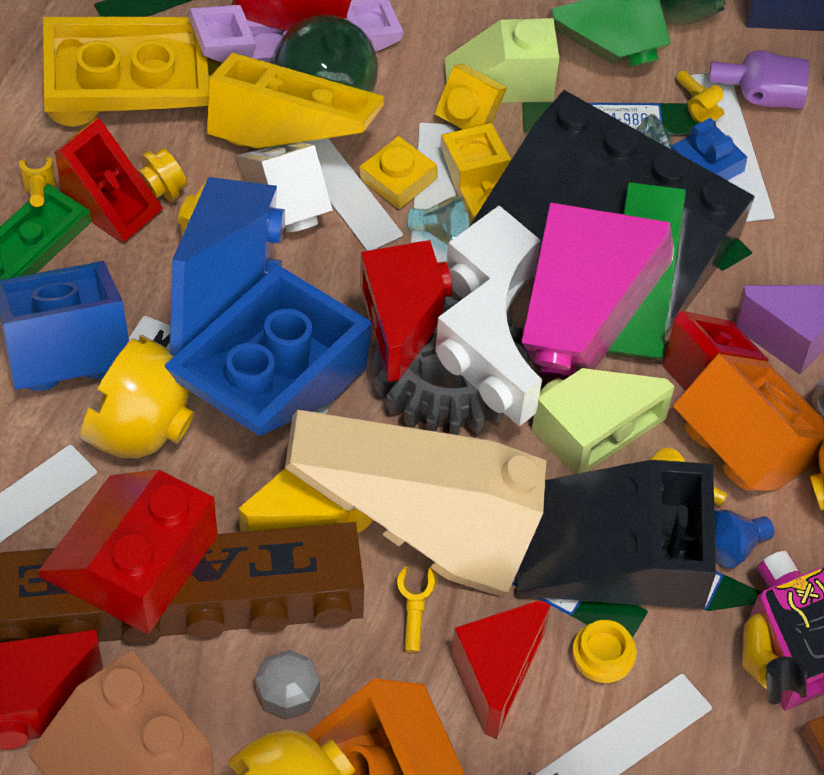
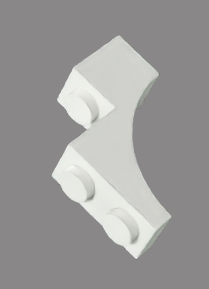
M498 206L448 242L447 265L451 275L452 289L463 299L438 317L435 352L443 366L452 374L462 375L480 392L482 399L492 410L497 413L506 414L520 427L537 413L542 379L530 368L515 346L507 322V312L516 295L536 275L541 240L502 207Z

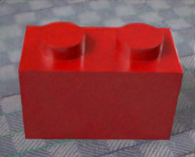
M160 469L110 475L39 569V576L149 635L218 537L215 497Z

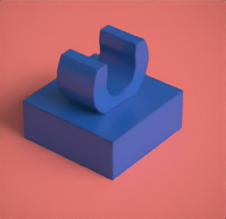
M711 117L693 126L690 129V136L671 145L673 151L727 181L745 172L748 157L733 143V139L729 135L726 136L714 124L715 121Z

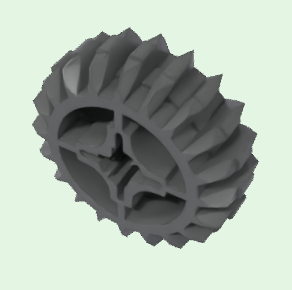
M452 296L444 297L443 313L462 299H454ZM508 311L507 322L511 336L521 356L529 365L530 357L522 344V328L512 327L513 320L510 317V311ZM437 330L400 380L387 382L374 338V356L371 357V373L375 379V390L378 393V398H387L386 407L389 409L390 415L404 412V422H406L407 427L411 428L417 423L423 422L426 423V430L436 432L438 427L449 428L450 434L458 435L461 427L467 426L478 436L484 427V420L499 426L500 421L504 418V413H497L484 402L480 392L462 375H454L449 372L440 362L435 352Z

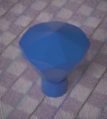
M715 510L716 563L722 567L734 569L745 561L757 543L773 538L775 530L771 519L767 516L748 519L730 510Z

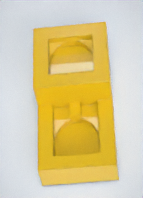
M492 123L441 135L440 143L449 173L470 224L512 160Z

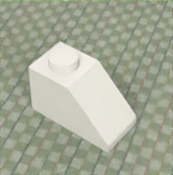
M298 142L259 148L236 155L238 166L246 182L277 186L276 208L285 209L286 232H296L313 227L318 224L317 215L333 211L315 145Z

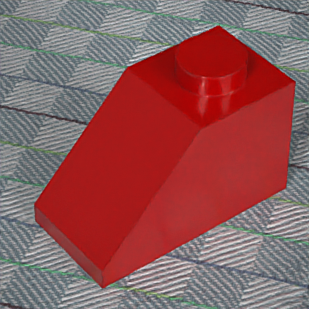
M431 240L361 252L360 289L369 320L372 322V331L387 382L400 380L437 330L438 317L443 314L444 297L452 296V280L449 267L445 261L437 262Z
M97 629L0 643V750L18 748L26 744L28 740L39 739L76 687L103 669Z

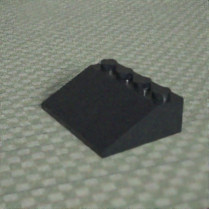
M563 90L534 123L470 226L500 206L541 240L540 256L550 203L624 215L629 182L686 189L666 329L667 336L672 329L675 317L681 311H685L740 238L755 196Z

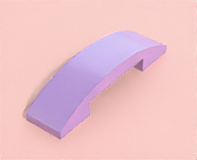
M352 0L341 36L311 35L266 27L265 25L246 20L241 5L190 8L188 13L203 55L223 63L233 52L292 70L328 66L369 55L401 41L404 34L389 0Z

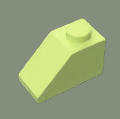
M554 18L499 20L445 57L446 83L453 65L463 63L507 87L501 103L554 101L559 65Z
M582 368L565 380L557 378L551 381L540 391L537 413L533 418L532 431L573 475L588 472L666 420L675 386L666 378Z

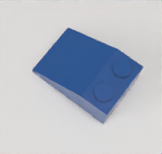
M208 177L172 259L171 355L175 356L277 265L282 266V260L273 259L274 243L281 244L285 227V209L276 208V185Z
M277 265L165 364V368L179 385L253 433L261 436L291 422L292 416L297 410L313 412L330 404L366 370L372 322L282 266Z

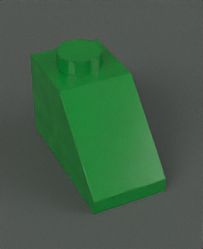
M582 0L552 8L547 15V18H554L555 30L611 63L627 60L628 68H635L658 61V51L664 50L671 44L660 0Z

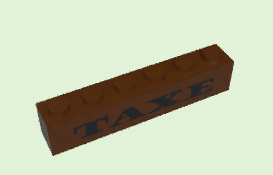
M356 522L218 534V537L149 635L40 578L38 571L55 548L0 553V643L97 629L99 642L125 640L133 644H145L153 642L162 636L189 634L196 638H210L221 634L223 631L250 628L259 632H275L284 629L287 625L317 623L321 626L334 627L343 625L351 619H361L364 613V581Z

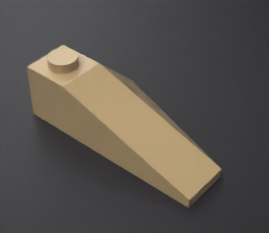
M297 410L292 416L285 469L345 510L357 508L386 528L382 535L396 545L400 546L407 542L433 560L430 568L447 580L504 597L511 588L543 515L547 460L491 440Z

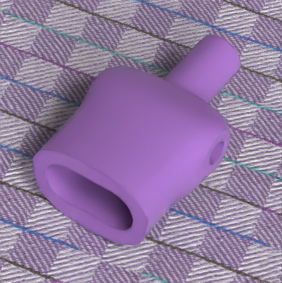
M756 50L747 54L742 64L711 61L709 82L741 86L744 98L758 106L804 109L808 91L809 60Z

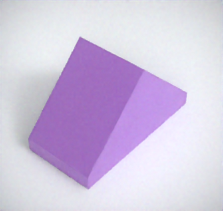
M824 285L744 286L734 319L735 324L748 338L795 372L801 374L824 352Z

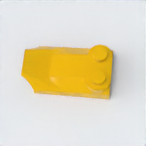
M43 17L44 111L47 112L53 121L61 125L74 127L92 121L98 114V111L208 106L209 78L220 67L222 62L203 55L189 17Z

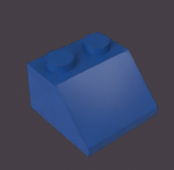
M104 261L0 280V334L15 390L21 388L33 391L47 390L57 386L61 380L82 376L90 379H102L116 357L129 342L123 300Z

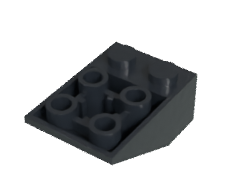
M651 459L545 480L543 515L518 569L517 596L705 609L716 575L713 464Z

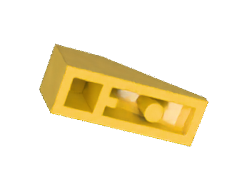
M232 52L209 78L207 134L226 139L234 145L258 149L363 133L383 107L384 96Z

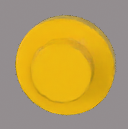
M165 148L160 149L154 154L151 151L142 154L140 158L144 167L138 170V173L154 196L159 198L163 195L170 202L180 197L179 191L186 187L188 182L174 157Z
M611 620L595 621L582 628L575 637L572 648V657L577 669L585 677L600 683H612L626 677L634 666L637 654L635 642L629 632L621 624Z

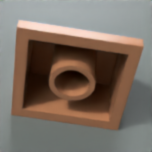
M132 649L77 686L29 752L31 761L42 775H214L211 743Z

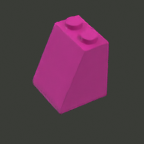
M550 203L522 338V344L533 364L541 366V374L565 380L582 368L595 370L672 263L674 245L670 222Z

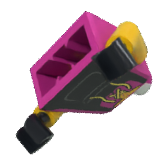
M779 551L765 558L756 568V572L767 590H764L757 596L750 618L744 624L742 667L751 677L767 689V699L770 704L780 703L783 710L787 711L824 695V566L802 574L789 552Z

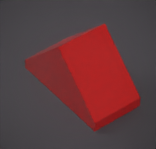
M100 117L93 119L55 151L61 192L89 209L91 222L118 242L127 241L163 209Z
M681 311L673 321L663 367L686 391L719 353L769 361V359L733 321Z
M537 600L455 627L451 657L485 735L497 739L545 636L551 607L548 603Z

